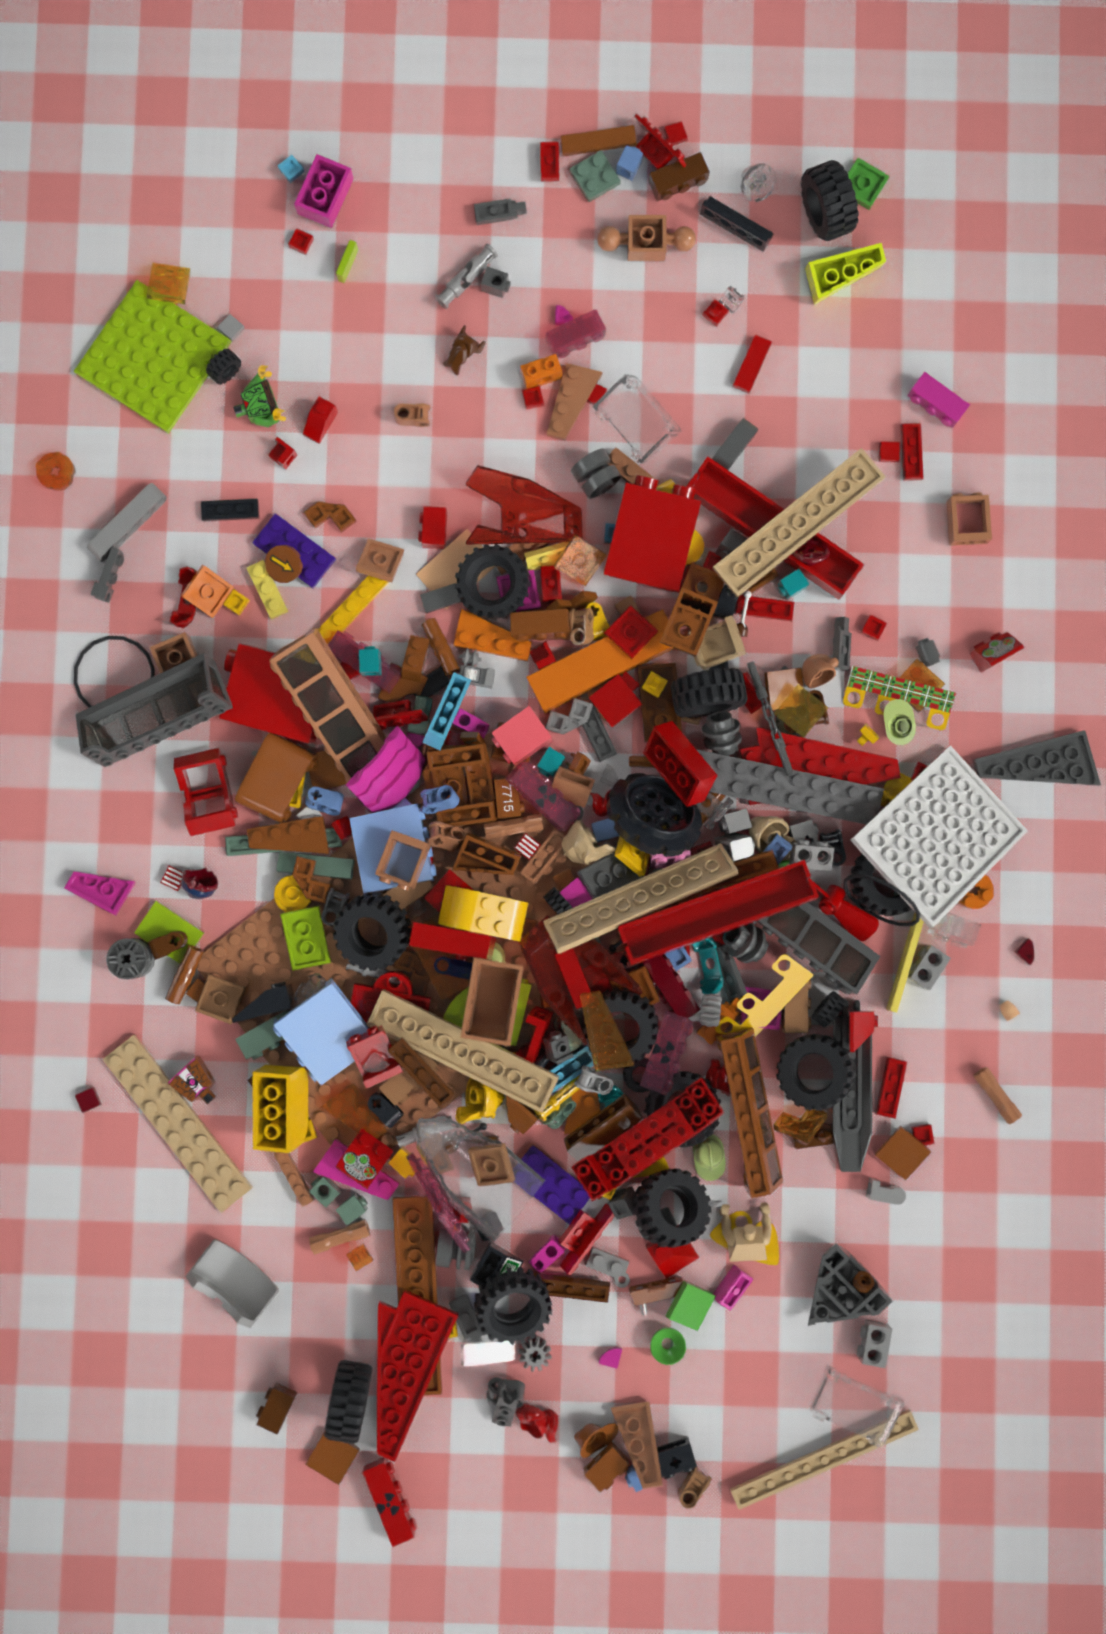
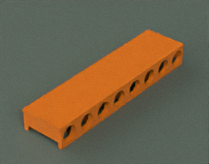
M662 609L645 617L658 630V633L633 659L628 657L608 637H605L527 676L526 678L544 713L612 680L618 674L623 675L625 672H629L673 650L674 648L660 643L668 623L664 610Z

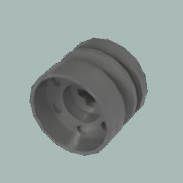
M136 938L118 940L111 945L106 958L107 966L111 973L120 979L127 980L144 977L152 970L155 963L148 943L143 939ZM126 955H131V962H126Z
M441 1224L436 1266L449 1268L451 1260L456 1259V1269H460L461 1260H464V1270H469L475 1254V1228L470 1227L468 1236H464L465 1227L462 1226L459 1235H455L454 1225Z

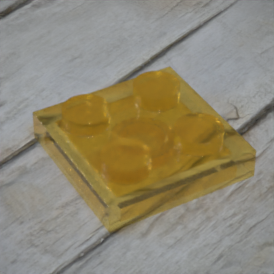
M152 262L147 299L186 304L191 269Z
M798 684L774 712V715L801 737L805 738L829 708Z

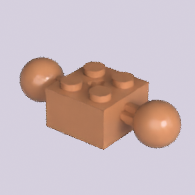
M629 215L627 233H620L615 227L607 226L600 230L597 241L600 248L608 252L616 250L619 245H627L628 261H665L666 245H674L677 250L686 252L694 247L696 235L687 226L679 227L674 233H666V215Z

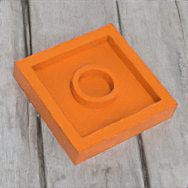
M201 565L180 596L209 617L214 618L234 587L205 565Z

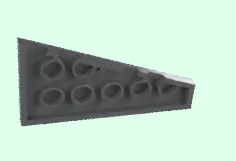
M1085 730L973 760L977 775L984 779L1101 785Z

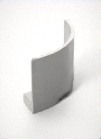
M217 1239L211 1242L185 1276L194 1289L204 1293L211 1299L217 1297L224 1303L222 1307L238 1324L248 1328L254 1325L279 1292V1288L260 1268L241 1253Z

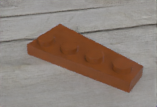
M324 816L247 829L249 848L330 854Z

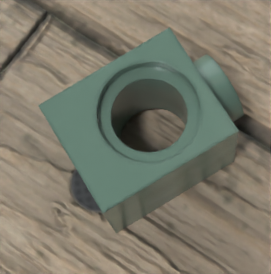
M318 1176L311 1183L313 1188L309 1192L326 1208L342 1190L331 1179ZM321 1185H326L329 1188L328 1194L320 1192Z
M356 1192L339 1205L336 1211L345 1224L349 1225L367 1211L368 1207L366 1205L368 1202L363 1195L359 1196Z

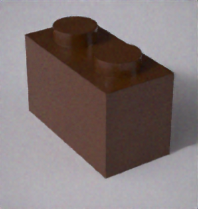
M277 1382L273 1388L269 1387L264 1397L267 1402L265 1406L261 1405L256 1417L259 1419L256 1425L278 1435L297 1392Z

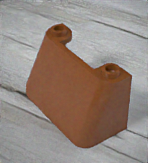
M267 734L235 796V802L279 823L287 822L292 814L289 804L305 772L315 769L318 763V755L279 735Z

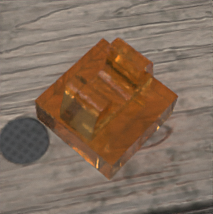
M364 1243L346 1254L355 1271L360 1270L374 1260Z

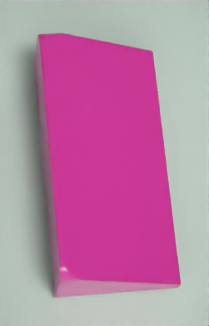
M733 1265L714 1291L715 1300L731 1311L751 1284L753 1278L736 1265Z

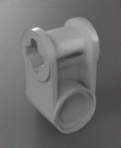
M582 1066L581 1075L574 1083L581 1090L602 1095L608 1094L613 1088V1081L601 1070L588 1066Z

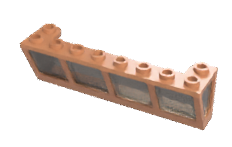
M315 628L277 650L269 660L270 666L274 673H278L282 679L283 687L289 690L294 704L301 708L304 719L312 725L315 736L322 740L326 753L333 757L336 768L340 772L342 771L345 781L348 783L358 770L360 771L377 755L387 737L318 629Z

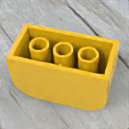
M446 886L438 924L520 941L528 903L473 890Z
M266 1064L253 1071V1150L291 1153L303 1143L307 1134L308 1074L303 1067Z

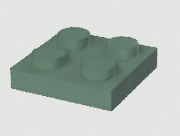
M602 150L570 168L572 177L588 202L593 201L621 184V180Z

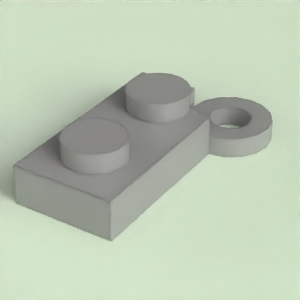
M594 1246L592 1247L586 1263L587 1267L614 1277L615 1284L620 1288L628 1286L630 1282L629 1275L626 1273L629 1265L628 1260ZM620 1276H624L626 1278V1281L624 1283H620L618 1281Z

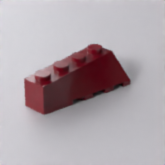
M663 954L638 964L640 967L645 965L654 987H658L661 992L659 994L660 999L664 1005L668 1003L672 1010L669 1012L675 1021L679 1020L682 1023L701 1010L687 987L683 985L684 983L679 974L674 971L672 963L666 955Z

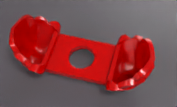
M183 567L179 570L178 583L183 585L181 594L197 572L193 568ZM180 596L178 611H172L169 622L182 629L187 627L195 617L196 607L191 603L186 604L185 599Z

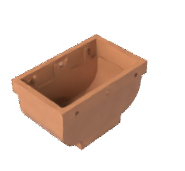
M474 958L460 1038L506 1046L511 1045L524 966Z

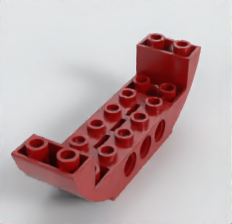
M702 1078L685 1088V1092L609 1144L571 1166L592 1202L638 1175L723 1115V1109Z

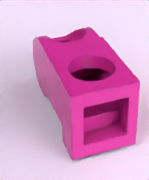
M461 708L458 710L452 723L453 726L465 732H479L483 739L490 727L488 723Z
M555 1234L528 1261L539 1274L565 1252L566 1248L558 1242L559 1238Z

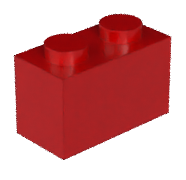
M423 506V512H420L419 515L422 531H419L418 541L422 542L423 548L445 549L447 508Z

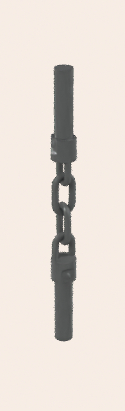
M749 662L747 665L756 688L755 692L758 700H761L762 711L769 723L775 749L779 753L786 776H793L794 772L785 750V742L781 732L777 729L772 707L767 701L768 694L762 685L755 662ZM768 708L771 713V716L769 717L767 716L765 709ZM778 733L779 738L775 739L774 734Z

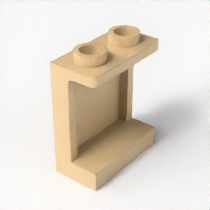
M732 615L725 617V621L708 627L697 656L694 657L696 665L700 666L703 670L747 654L736 621Z

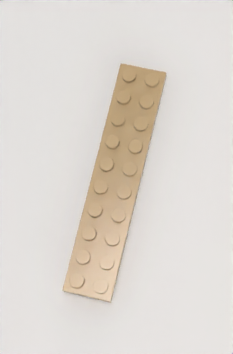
M862 448L859 449L713 566L714 571L733 594L739 597L882 482L886 476Z
M720 843L543 921L559 954L618 928V926L637 920L739 875L738 869Z
M382 990L366 1025L368 1027H379L382 1025L388 1037L396 1041L403 1037L414 1050L541 1113L544 1111L560 1077L494 1043L460 1038L461 1027L387 990Z
M136 1035L130 1037L103 1059L220 1213L253 1188L185 1098L167 1083L170 1079Z

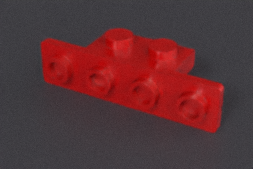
M636 113L634 115L635 119L647 134L635 147L643 153V156L657 170L665 167L672 158L684 168L686 166L683 160L685 158L684 154L678 148L674 150L672 148L674 145L668 138L663 139L661 137L662 133L656 127L652 129L650 127L651 123L645 116L641 118Z
M409 700L374 705L373 716L382 730H385L387 727H402L405 724H420L422 721H428V716L422 710L411 711V702ZM357 720L351 721L352 727L358 732L364 733Z
M605 1203L595 1218L580 1210L559 1238L558 1242L570 1250L560 1264V1267L567 1275L570 1276L578 1268L579 1263L589 1253L593 1244L600 1238L602 1232L613 1220L614 1214L608 1203Z

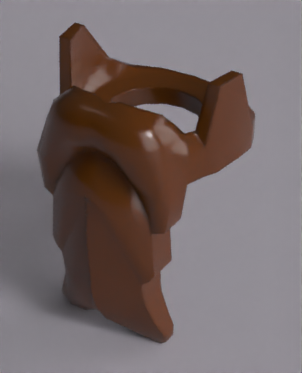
M466 325L462 327L457 338L454 340L453 348L449 352V358L443 363L445 367H450L455 375H459L460 367L466 362L467 358H470L473 353H481L486 344V341H482L479 344L468 336L465 332Z

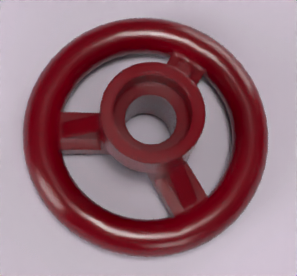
M810 539L803 544L806 546L804 551L798 553L796 550L792 553L796 559L802 561L805 565L812 566L826 560L830 555V550L825 543L816 539ZM812 545L819 546L824 551L816 550Z

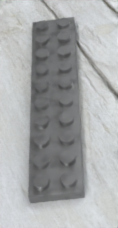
M697 750L717 774L709 792L861 824H867L879 813L884 791L882 788L793 770V776L787 777L782 767Z

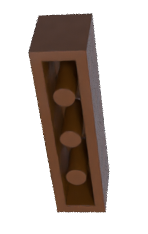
M623 1094L564 1138L567 1151L577 1161L594 1154L643 1119L638 1106L626 1094Z

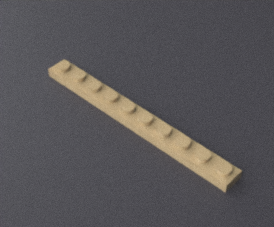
M908 1409L732 1487L730 1491L738 1510L911 1434L919 1430L912 1412Z

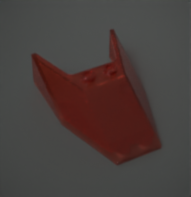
M480 465L475 467L467 479V487L499 504L501 508V530L477 525L466 540V545L530 544L583 540L582 508L531 479Z
M547 915L518 942L541 997L585 1046L587 1041L573 1010L574 1002L554 955L558 952L543 921L551 918ZM591 939L573 947L589 989L601 979L608 978L638 995L643 994L636 981L600 943Z

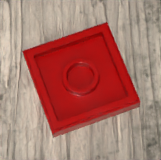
M630 605L604 634L628 657L633 659L658 633V630Z
M619 674L589 697L612 728L643 705Z

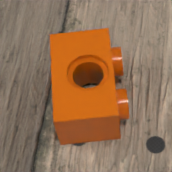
M556 354L520 366L521 376L526 389L543 386L562 379V369Z

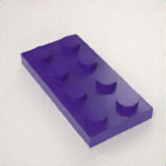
M276 513L252 542L253 545L265 554L278 545H289L299 552L303 564L302 572L298 578L312 589L315 588L336 560L334 556Z
M533 1144L513 1169L514 1181L569 1225L590 1199L580 1181Z

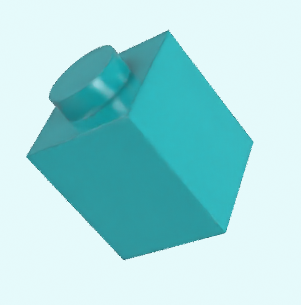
M797 569L781 579L777 584L779 586L777 589L782 597H786L789 600L805 590L809 583L801 570Z
M366 646L364 649L359 650V668L362 676L382 675L381 652L374 646Z
M548 747L537 765V768L540 769L538 773L546 778L549 776L553 778L564 762L565 756Z

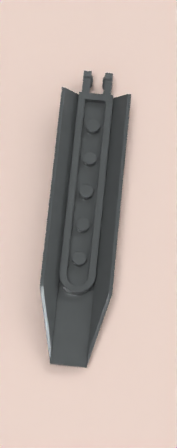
M846 1000L845 1006L842 1009V1015L836 1016L833 1020V1040H838L842 1043L841 1046L848 1050V1055L854 1063L852 1064L854 1076L849 1093L833 1106V1136L841 1172H861L872 1137V1034L854 1052H850V1015H848L849 1005ZM854 1000V1010L860 1011L859 1000Z

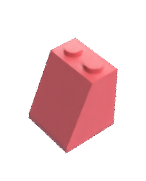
M530 706L491 732L494 736L491 740L497 748H503L505 753L502 755L508 764L512 762L515 766L553 742L551 735Z

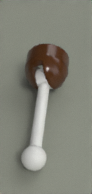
M745 591L744 593L745 601L741 621L737 623L741 637H747L748 627L744 621L748 600L752 595L750 591Z

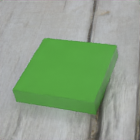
M857 158L848 172L853 190H855L857 203L870 210L890 177L860 158Z
M683 1281L665 1316L674 1322L698 1331L716 1296L712 1292Z

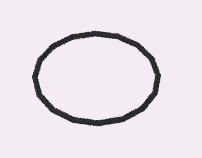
M106 636L93 641L81 652L74 666V685L79 698L88 708L92 706L82 696L77 683L78 667L84 654L95 644L103 641L125 640L136 645L145 654L151 668L152 678L155 674L152 660L148 652L138 642L124 636Z
M851 874L844 879L843 889L848 897L868 914L897 926H913L919 922L920 911L916 904L904 892L892 884L865 874ZM851 878H865L890 887L913 906L916 912V920L911 923H900L867 911L851 895L847 888V881Z

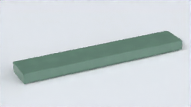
M326 828L329 848L342 847V840L334 828ZM247 835L225 837L227 856L286 852L249 848Z

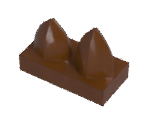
M831 1124L792 1129L795 1149L834 1144Z

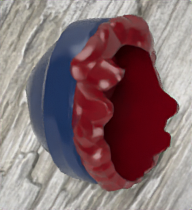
M206 867L196 870L187 869L182 873L181 887L190 898L205 899L214 894L218 888V880L214 872H209Z

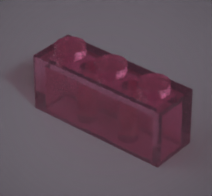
M594 309L546 332L545 340L552 354H556L557 358H565L576 349L582 350L593 341L595 343L601 341L606 335V327L597 309Z

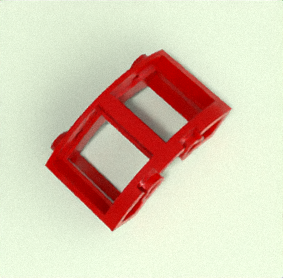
M219 748L174 758L173 769L180 791H184L186 800L183 803L184 822L190 837L236 826L235 818H238V811L233 803L230 783L225 768L227 760L225 754L221 755ZM216 763L221 784L192 791L186 769ZM224 795L225 810L200 816L196 815L194 802Z

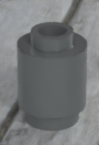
M925 638L918 641V646L915 648L922 664L929 667L939 663L940 654L934 640Z

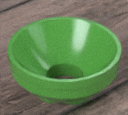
M662 1328L651 1339V1353L661 1364H676L685 1355V1339L674 1328ZM665 1338L673 1340V1345L669 1349L662 1347V1340Z

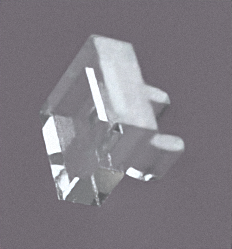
M729 286L719 302L733 314L742 303L744 295L738 293L736 288Z

